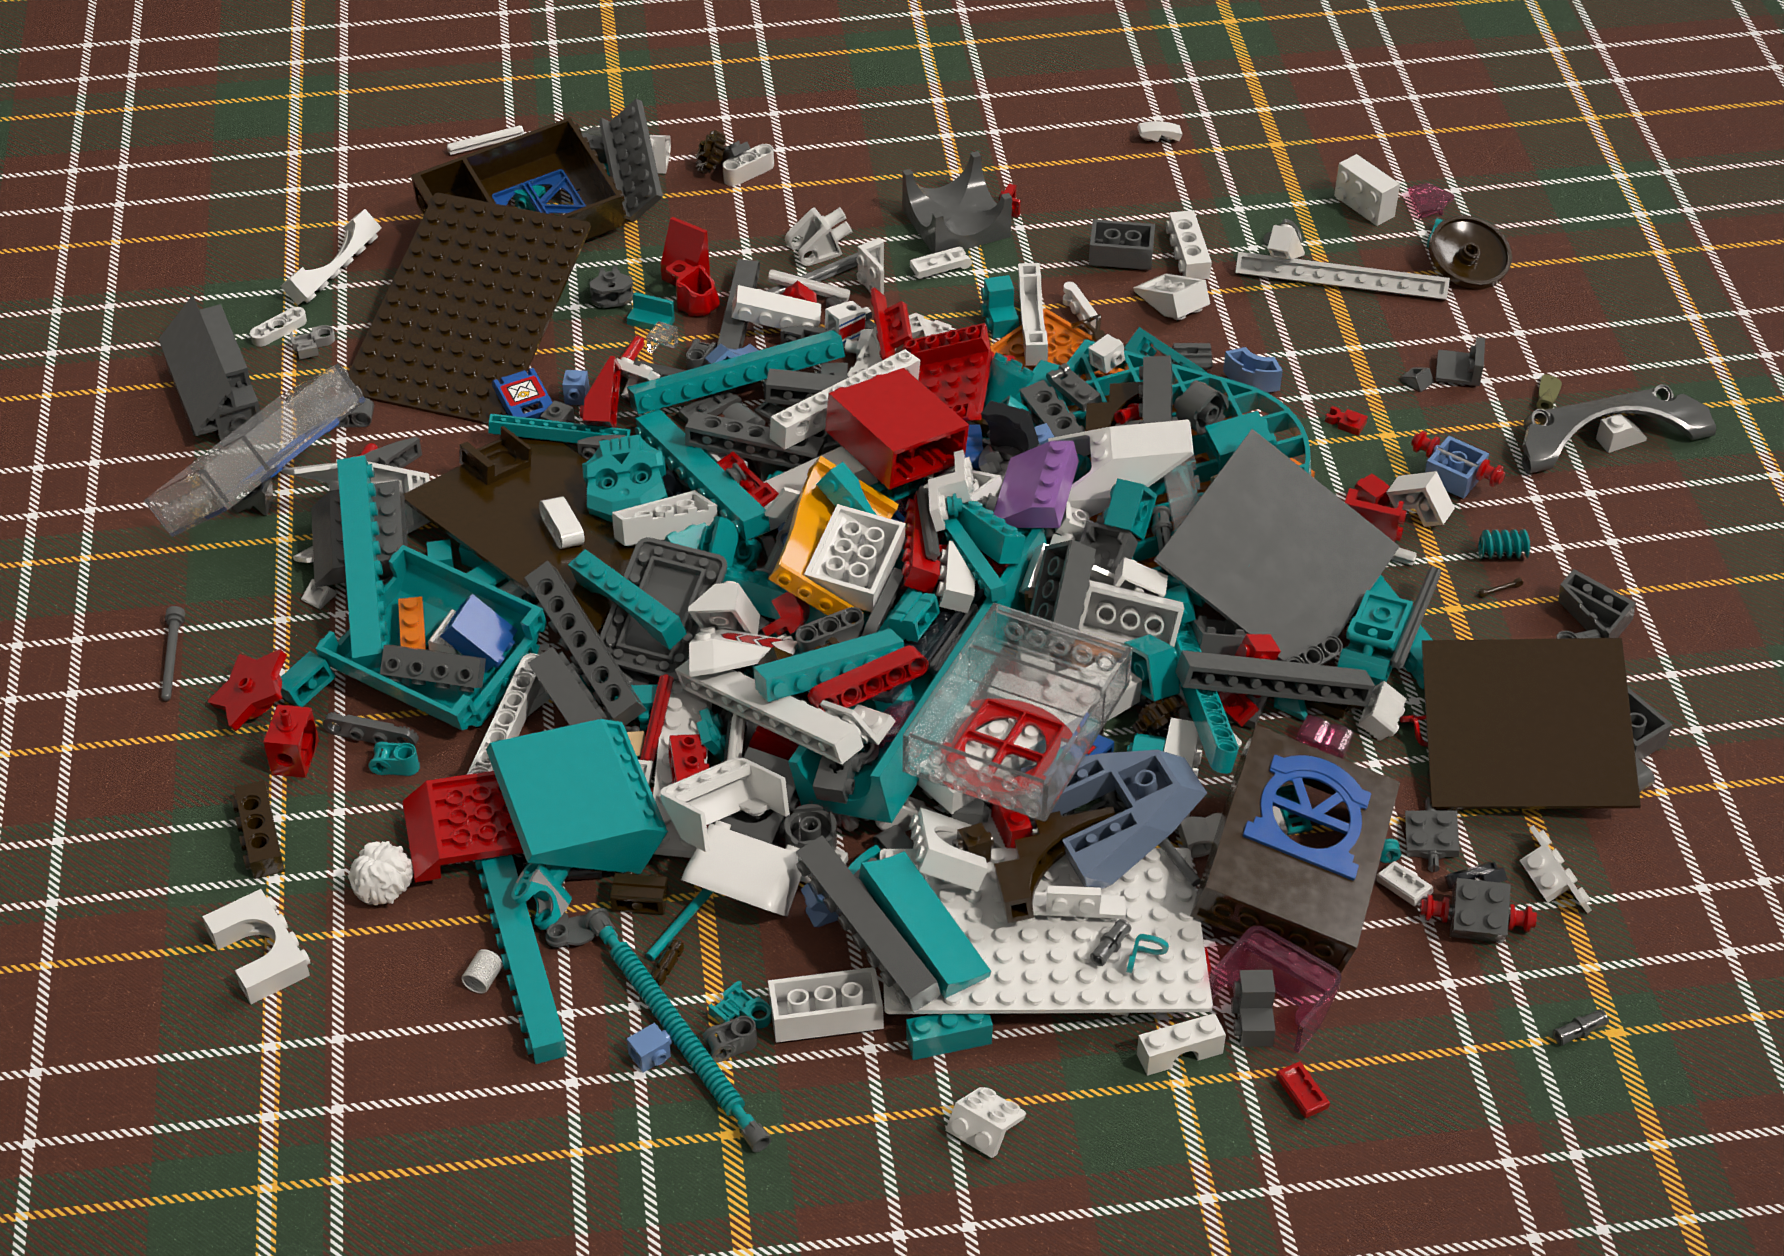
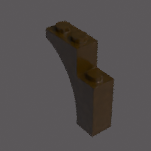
M1143 382L1110 384L1109 402L1087 403L1086 431L1113 427L1117 424L1114 419V414L1117 410L1125 409L1132 403H1142L1143 398H1139V385H1143Z

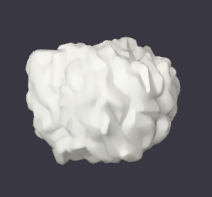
M389 841L367 843L364 849L359 852L360 856L351 865L348 875L354 894L367 904H393L394 900L402 892H405L410 883H412L413 865L411 859H408L407 855L403 853L402 846H392Z

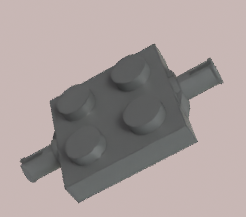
M1426 798L1424 801V811H1405L1407 857L1428 859V870L1433 872L1434 864V871L1437 872L1440 869L1439 859L1459 857L1457 811H1438L1433 809L1432 803L1430 806L1429 798Z

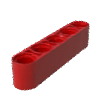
M905 646L814 686L808 693V700L813 707L820 708L824 712L826 711L820 705L823 700L849 708L883 691L890 690L899 684L906 683L923 675L928 669V660L915 647Z

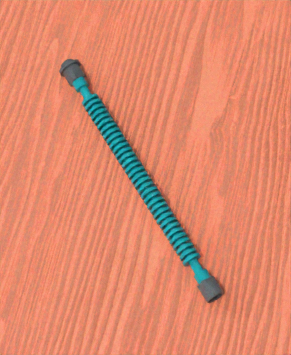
M605 908L590 910L586 915L584 925L587 929L592 930L596 936H599L606 945H610L612 948L610 956L706 1085L726 1115L736 1117L741 1134L753 1152H760L771 1143V1136L760 1123L754 1120L751 1114H746L743 1109L745 1101L633 952L629 944L618 940V934L615 931V926L609 919L607 910Z

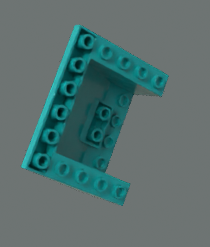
M598 719L490 742L486 749L528 863L641 874L668 833L623 722Z

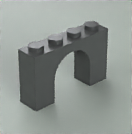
M748 747L744 756L745 759L785 777L789 813H794V809L798 807L799 798L788 763L789 760ZM775 811L767 819L757 823H746L728 816L718 820L730 824V830L778 847H780L778 842L781 835L785 836L784 823L786 817Z

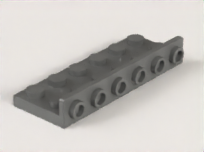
M638 99L630 103L611 121L604 118L599 120L609 173L615 181L617 190H621L624 195L625 201L622 202L626 211L624 218L633 222L663 198L643 103Z

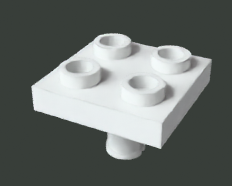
M622 357L621 360L616 358L621 366V375L628 379L621 394L622 397L630 400L627 390L628 386L654 380L661 376L652 371L653 368L645 364L637 366L634 365V361Z

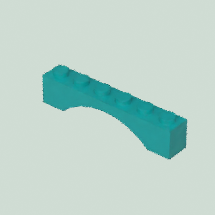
M844 462L832 468L816 484L835 507L839 504L877 515L868 503L861 489L859 479ZM903 547L894 565V567L901 570L903 569L905 563L902 562V558L905 552V549H903Z
M586 549L568 564L577 583L591 593L601 594L618 604L667 649L673 648L687 635L678 615Z

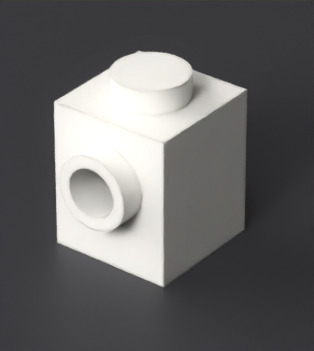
M1109 334L1088 348L1090 364L1104 373H1108L1125 360L1123 343Z

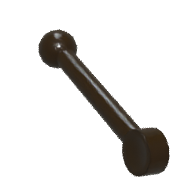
M1519 577L1507 584L1487 590L1480 589L1478 595L1484 598L1487 594L1513 586L1520 587L1524 582Z

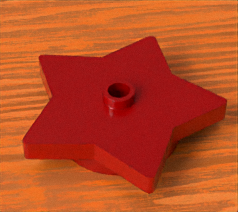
M278 649L259 659L242 654L238 655L229 680L208 700V703L214 708L226 710L228 725L234 731H237L247 720L262 715L275 702L282 699V678L279 674L287 654Z

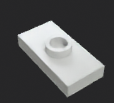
M1395 861L1376 874L1379 883L1413 906L1418 905L1421 899H1426L1427 894L1431 895L1433 893L1432 885Z

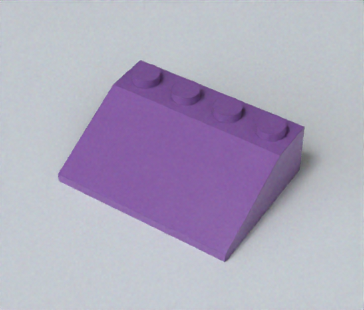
M1049 441L1011 457L995 506L994 515L1005 519L1008 525L1016 528H1060L1079 462L1074 441Z

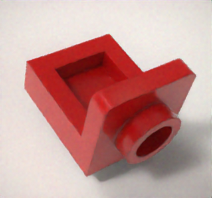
M1009 183L1006 189L1001 191L999 201L1002 194L1009 193L1012 197L1011 217L1018 218L1020 216L1021 201L1016 199L1017 185Z

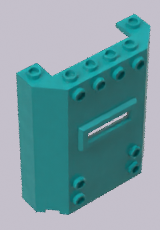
M402 545L397 552L393 553L388 561L394 576L384 585L385 594L381 595V601L384 600L386 615L382 616L388 628V635H384L388 645L401 646L398 599L410 597L423 598L427 648L429 646L428 641L452 609L456 611L460 604L473 594L518 630L513 637L515 643L507 652L504 651L503 656H505L503 662L497 668L492 667L486 673L484 672L482 688H474V692L459 690L460 686L450 685V689L435 687L436 682L426 681V685L412 684V679L402 678V682L393 681L387 678L388 675L380 674L381 667L368 669L355 663L352 659L350 629L345 635L340 637L339 641H337L334 632L329 631L315 648L317 654L325 659L330 667L460 730H465L470 725L475 727L481 726L503 699L523 656L530 653L538 654L540 645L536 644L539 633L545 631L547 624L543 608Z

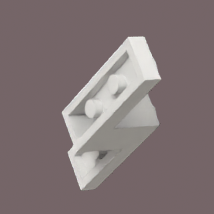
M963 450L954 452V473L928 479L929 511L936 532L945 530V520H948L946 510L948 509V496H953L956 493L957 498L962 499V503L972 501L971 492L975 491L972 474L973 467L970 457L965 458Z

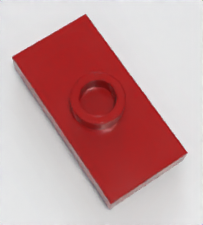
M1301 1061L1277 1071L1276 1078L1305 1119L1329 1108V1100Z

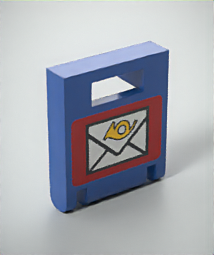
M534 368L528 369V374L524 370L500 378V383L498 379L492 380L493 389L508 416L539 419L544 411L553 403ZM539 403L537 410L523 414L521 408Z

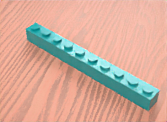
M490 414L488 433L501 435V427L504 426L518 437L578 443V440L601 435H625L627 438L630 436V429Z
M954 515L948 516V520H945V530L940 531L944 534L946 541H953L975 581L977 580L980 589L984 590L986 597H989L992 602L1006 598L1004 583Z

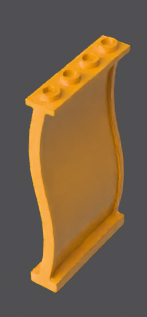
M820 455L808 470V477L798 498L785 545L775 569L768 579L824 614L831 615L854 606L804 576L836 508L816 484L837 465ZM859 480L861 489L873 511L878 516L891 519L897 511L899 504Z

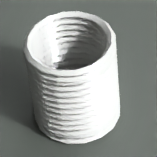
M485 949L479 950L462 975L464 985L476 993L487 992L503 967V962L494 952Z

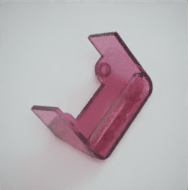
M1252 926L1247 929L1211 971L1209 982L1213 1000L1225 984L1233 988L1234 981H1238L1240 970H1272L1275 993L1300 1007L1295 1015L1298 1031L1294 1051L1299 1053L1320 1028L1340 988L1342 977L1340 972L1333 966L1263 926Z

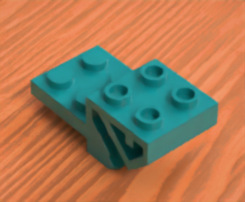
M1366 590L1355 618H1352L1346 633L1347 639L1350 640L1349 646L1342 649L1337 667L1366 670L1375 686L1383 681L1387 682L1392 670L1390 666L1391 658L1413 608V601Z

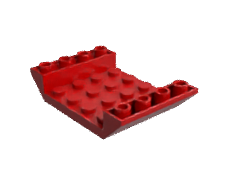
M986 324L971 325L965 328L904 341L903 350L906 349L920 359L918 381L965 422L981 420L992 361Z
M494 771L427 780L402 801L415 883L441 879L440 865L524 853Z

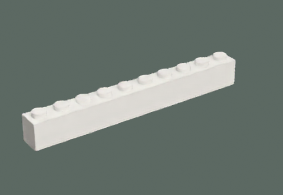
M689 659L675 669L684 690L841 765L864 747L861 731L855 724L843 721L837 716L830 715L820 708H815L805 701H800L791 696L767 702L755 689V679L739 671L727 670L690 677Z

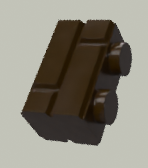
M633 872L615 873L610 894L612 911L664 915L668 897L667 877H662L659 874H650L648 876L636 875Z

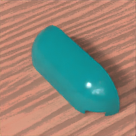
M714 517L712 523L709 526L705 525L698 550L723 556L726 559L727 567H731L738 543V532L734 523L724 517Z

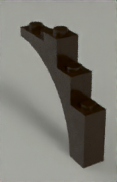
M1113 806L1064 817L1061 816L1060 811L1035 816L1037 835L1015 839L1017 859L994 864L997 885L1008 923L1034 918L1033 900L1035 890L1048 869L1066 854L1062 840L1114 816Z

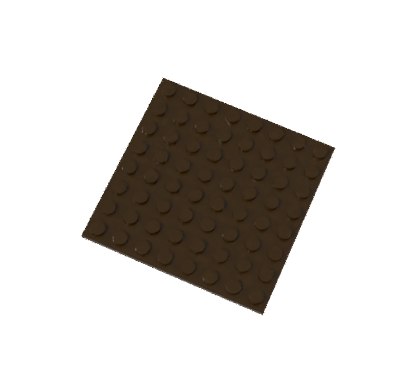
M1622 638L1422 640L1430 789L1433 809L1641 808Z

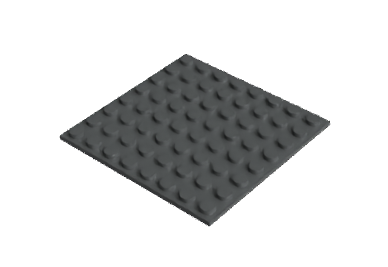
M1251 429L1154 561L1236 627L1244 630L1245 633L1271 634L1281 650L1277 659L1285 661L1291 655L1328 635L1338 637L1361 604L1366 590L1372 588L1400 546L1265 438Z

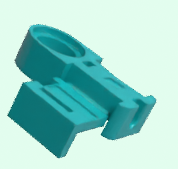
M741 981L735 982L723 992V1000L716 1006L708 1005L709 1014L720 1024L730 1021L734 1016L739 1017L740 1012L741 1016L752 1018L758 1029L767 1027L772 1020L770 1005L759 996L755 999L750 997L742 990ZM758 1010L767 1013L762 1019H756L752 1016Z

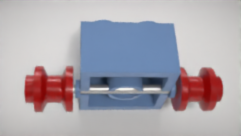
M1425 431L1414 435L1411 442L1413 451L1418 453L1420 450L1426 452V457L1429 458L1425 473L1437 471L1447 492L1464 499L1478 481H1481L1483 478L1489 480V485L1492 487L1502 483L1505 477L1503 466L1498 465L1496 468L1490 466V460H1488L1489 453L1451 436H1448L1439 446L1440 438L1434 437L1429 439Z

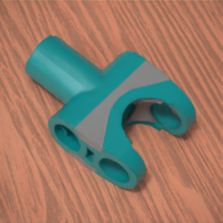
M529 863L517 879L511 897L517 904L528 901L532 896L535 898L537 912L534 923L540 930L547 929L550 925L556 923L569 906L572 897L564 889L562 883L572 867L545 866L544 864Z

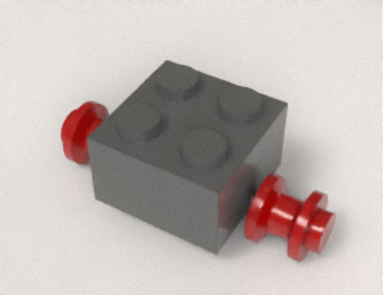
M1457 878L1453 885L1452 905L1449 904V897L1445 896L1442 901H1435L1432 895L1428 894L1426 899H1421L1420 915H1424L1425 921H1430L1431 917L1435 916L1440 917L1442 923H1447L1448 915L1451 916L1449 937L1503 943L1508 935V930L1512 931L1514 926H1522L1524 932L1529 933L1531 928H1535L1537 913L1532 912V906H1527L1522 911L1516 910L1514 904H1509L1511 884Z

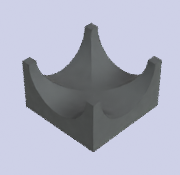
M978 151L970 153L968 164L958 178L939 188L921 187L916 184L911 169L902 171V210L932 254L956 247H962L965 250L1011 237L1012 197L1009 193L1001 195L998 204L993 200L984 180L981 155Z

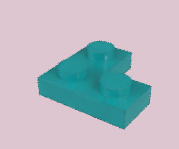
M707 707L699 711L702 721L696 723L702 744L723 762L726 736L722 733L721 728L724 727L720 715L718 713L714 714Z

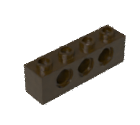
M265 780L234 787L236 797L231 798L234 812H239L240 814L235 819L238 832L243 831L244 835L239 836L242 851L247 850L248 853L243 855L246 870H252L254 879L285 872Z

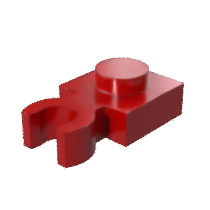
M1331 406L1330 413L1326 414L1325 422L1328 424H1338V429L1359 436L1367 423L1368 416L1349 409L1344 413L1339 408Z

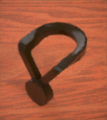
M1101 314L1071 324L1072 328L1082 325L1086 326L1093 333L1092 339L1094 342H1097L1106 335L1103 330H1100ZM1096 319V326L1094 328L1089 322Z

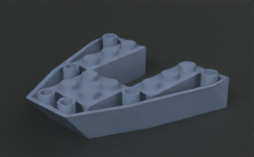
M1161 750L1101 753L1054 762L1044 776L1047 780L1046 786L1038 791L1029 793L1041 814L1060 811L1062 815L1114 790L1117 791L1127 810L1062 840L1067 859L1083 886L1104 889L1114 884L1166 839L1202 800L1207 791L1184 757ZM1035 766L1020 768L1021 773H1026Z

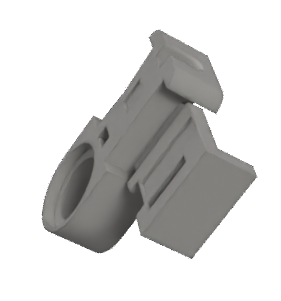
M322 325L312 327V332L308 334L293 336V333L290 332V339L294 352L298 351L299 358L304 359L318 356V347L332 344L335 341V335L331 326ZM323 334H330L326 337H320Z

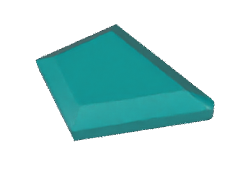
M1275 697L1274 708L1304 721H1309L1305 700Z

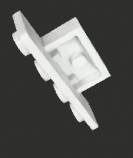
M1534 825L1531 826L1530 830L1541 846L1520 859V862L1543 897L1549 903L1571 889L1587 913L1592 911L1587 904L1591 899L1582 887L1577 889L1574 883L1578 880L1570 868L1564 870L1561 865L1565 862L1557 849L1552 851L1548 846L1552 843L1544 830L1539 832Z
M1047 885V893L1035 892L1033 912L1034 915L1124 919L1126 917L1125 896L1101 895V888Z

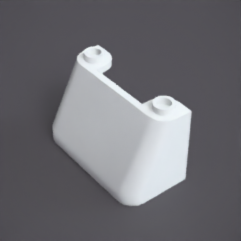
M716 820L715 825L710 823L707 828L710 850L704 852L696 848L684 870L681 880L787 917L802 876L796 866V863L799 862L796 851L800 848L787 844L786 849L732 831L730 830V824Z

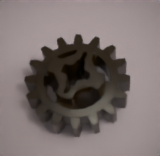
M717 130L711 131L710 135L707 134L706 139L701 140L696 155L697 160L695 162L698 171L705 174L711 173V170L715 169V165L720 164L725 150L724 144L726 143V136Z
M1171 696L1164 701L1160 699L1140 711L1141 713L1138 715L1140 719L1132 725L1133 731L1136 735L1137 733L1157 734L1170 725L1171 718H1175L1173 714L1177 713L1182 705L1175 696Z

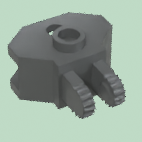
M612 266V270L605 272L604 267L599 268V276L589 282L591 300L594 305L602 308L624 306L633 300L632 277L620 273L617 266Z

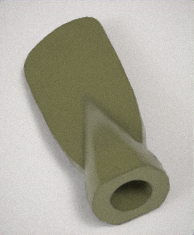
M1547 374L1542 375L1538 391L1537 409L1547 410L1553 408L1562 385L1558 378Z

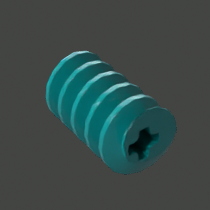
M1512 529L1510 533L1507 530H1502L1499 533L1498 530H1492L1490 534L1489 530H1483L1478 543L1479 558L1483 559L1485 552H1487L1489 559H1492L1494 552L1497 553L1498 559L1502 558L1503 552H1506L1508 559H1511L1512 552H1515L1517 559H1520L1522 552L1528 558L1530 540L1527 531L1521 529L1518 533L1516 529Z

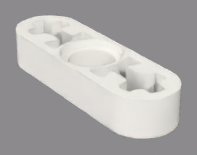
M293 307L254 327L250 331L252 344L258 347L266 346L305 325L307 322L305 310L301 307ZM283 325V327L274 328L275 326Z

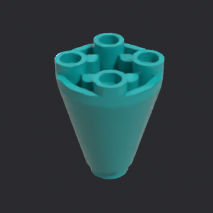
M996 352L991 361L983 408L987 406L990 400L1000 403L1009 395L1015 397L1020 393V389L1025 388L1031 382L1035 372L1026 367L1022 369L1023 364L1012 358L1010 361H1006L1007 357Z

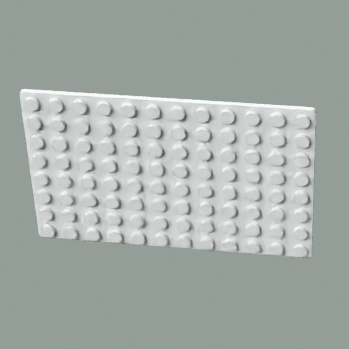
M1016 848L991 849V862L987 863L988 870L979 891L921 873L990 968L991 975L989 978L946 999L941 995L914 1013L908 1005H901L895 995V988L893 986L888 987L884 982V1010L887 1014L1210 1012L1213 1007L1201 920L1190 916L1197 895L1196 886L1193 887L1162 848H1154L1114 884L1101 889V895L1125 896L1126 917L1124 920L1131 925V931L1121 942V948L1117 952H1113L1103 966L1095 965L1090 959V954L1100 944V938L1103 934L1109 932L1119 919L1034 915V918L1012 923L1007 922L997 885L994 864L1017 859ZM1175 848L1193 869L1190 850L1188 848ZM882 849L880 851V859L905 851L918 869V863L915 861L916 853L913 849ZM1065 854L1044 874L1035 892L1047 893V885L1084 886ZM1139 934L1156 936L1164 939L1169 944L1168 952L1163 955L1137 951L1132 974L1126 972L1129 957L1133 953L1135 939ZM1139 941L1138 946L1156 950L1162 949L1158 944Z

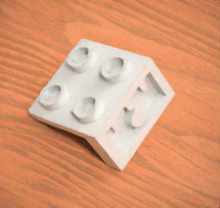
M825 700L820 703L826 713L837 716L850 724H855L860 729L861 739L865 744L870 742L879 745L896 722L891 715L857 704L854 710Z

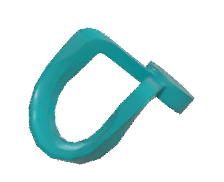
M1139 934L1135 939L1133 953L1129 957L1126 972L1132 974L1137 951L1163 955L1168 952L1169 944L1162 938ZM1139 941L1158 944L1162 949L1156 950L1138 946Z

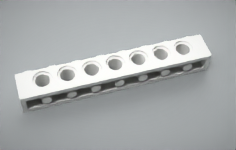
M905 349L771 416L770 439L785 450L825 429L828 393L840 387H848L869 380L876 375H883L901 368H905L918 380L920 359Z

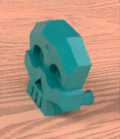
M640 434L629 436L628 438L621 437L620 439L615 438L610 441H599L600 446L595 454L586 463L582 464L583 478L587 486V509L589 514L613 522L612 512L668 498L662 479L666 475L663 453L648 445L641 438ZM612 483L611 486L606 487V484Z

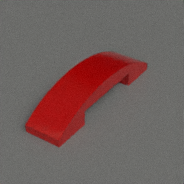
M734 451L717 462L723 470L731 469L733 467L732 464L736 463L747 477V480L740 481V486L763 507L773 501L779 494L767 482H762L748 469L745 462Z

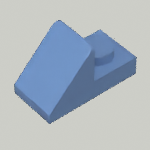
M807 883L801 891L806 899L807 907L805 911L813 926L820 927L837 921L838 914L836 912L831 913L823 900L825 899L822 894L817 895L810 883Z

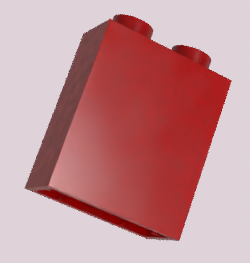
M905 368L883 375L879 374L869 380L848 387H840L828 393L825 431L888 489L955 466L954 452L963 450L964 455L966 453L969 424Z

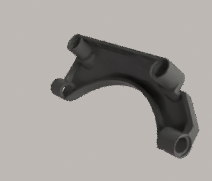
M1660 384L1652 389L1547 410L1537 409L1528 415L1523 422L1526 434L1522 446L1525 453L1522 456V466L1527 474L1552 469L1563 447L1577 430L1585 424L1607 415L1635 413L1651 416L1671 424L1691 440L1714 436L1716 425L1706 405L1685 394L1674 397L1672 390L1664 384ZM1534 418L1540 422V425L1535 423Z

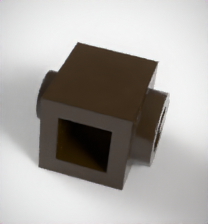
M978 823L957 829V839L952 841V846L984 857L988 863L991 862V849L994 846V839L991 832H987L983 824Z

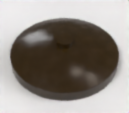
M1457 215L1447 218L1435 228L1430 237L1429 254L1434 266L1444 277L1450 278L1449 281L1459 286L1470 289L1492 287L1505 277L1511 266L1512 252L1507 239L1498 228L1481 218L1469 215Z

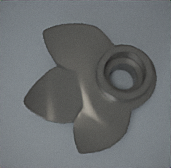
M564 912L556 923L548 927L545 938L550 946L562 947L567 944H585L594 938L595 933L588 930L584 925L587 914L569 918L566 912Z

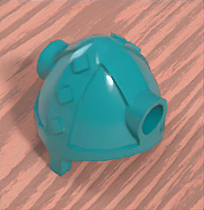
M738 534V543L732 565H743L747 567V570L757 568L756 562L762 552L761 543L755 537L746 541Z

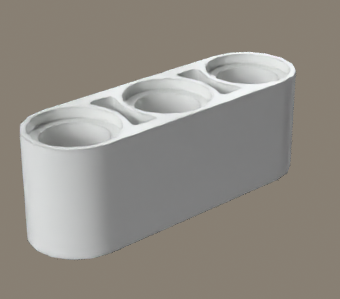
M761 144L724 161V183L728 186H737L773 169V147L769 144Z
M564 497L539 502L541 517L559 549L584 544L583 529Z

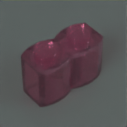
M1307 715L1297 734L1296 741L1344 760L1351 746L1354 732L1345 726L1330 724L1321 717Z

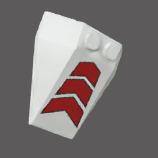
M715 627L702 628L689 643L690 677L758 664L773 646L793 655L798 648L797 641L727 629L715 630Z

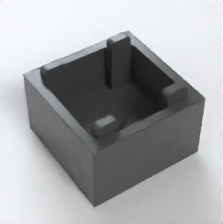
M1087 521L1079 541L1096 549L1094 557L1095 566L1114 574L1124 557L1132 560L1138 544L1131 531Z
M1198 615L1196 620L1190 621L1203 653L1234 656L1247 634L1228 619H1207L1205 615Z

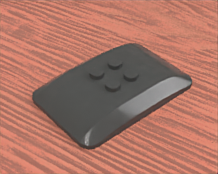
M650 537L642 538L638 541L623 577L678 615L687 635L669 650L655 640L629 613L613 602L600 637L619 667L656 677L667 674L673 677L674 681H679L675 669L689 659V643L701 629L688 612V608L714 584L723 583L727 571V562L723 556Z

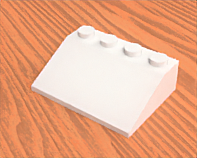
M837 504L804 576L852 606L872 612L904 545L906 523Z

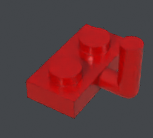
M1217 691L1224 711L1241 727L1259 711L1258 707L1246 697L1247 694ZM1253 695L1255 698L1261 697V695Z

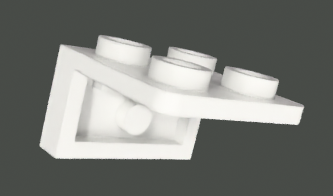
M877 238L858 246L857 279L869 290L870 294V289L875 287L884 295V242Z
M980 1087L955 1103L945 1131L993 1158L998 1154L1005 1132L1025 1118L1026 1112L1020 1109L1016 1103L1006 1101L996 1095V1092L992 1089Z

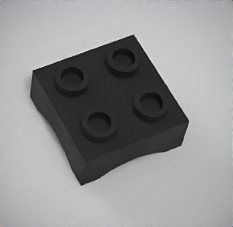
M990 400L981 412V415L988 423L991 445L996 447H1014L1022 453L1038 446L1039 441L1029 411Z

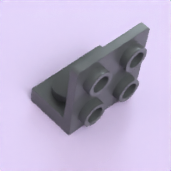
M1476 337L1475 346H1470L1469 353L1438 350L1436 381L1480 386L1484 368L1485 338Z

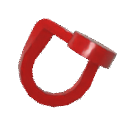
M1415 714L1401 716L1399 718L1400 723L1413 722L1418 743L1423 747H1428V742H1425L1421 737L1418 720L1426 719V715L1415 716Z

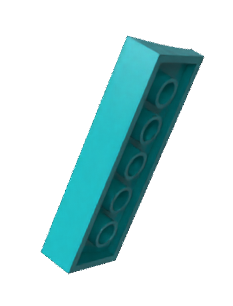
M905 851L888 858L861 862L858 878L885 916L936 979L944 999L990 977V968Z

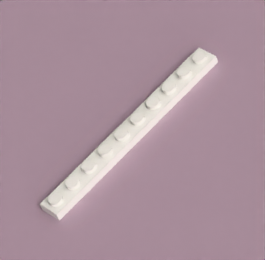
M1238 252L1235 272L1236 274L1443 300L1447 299L1450 278L1301 259H1285Z

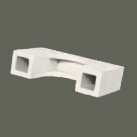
M921 807L918 815H913L909 825V829L912 831L911 839L914 842L913 850L916 853L915 861L918 863L919 872L979 891L988 870L986 858L952 846V841L957 839V829L971 825Z
M261 889L202 916L207 933L218 950L252 935L267 936L275 941L274 946L265 956L235 970L240 988L250 1004L310 976L307 965L311 962L304 949L299 950L297 947L299 942L293 931L290 933L287 931L288 925L282 914L277 915L275 912L277 907L272 897H266Z

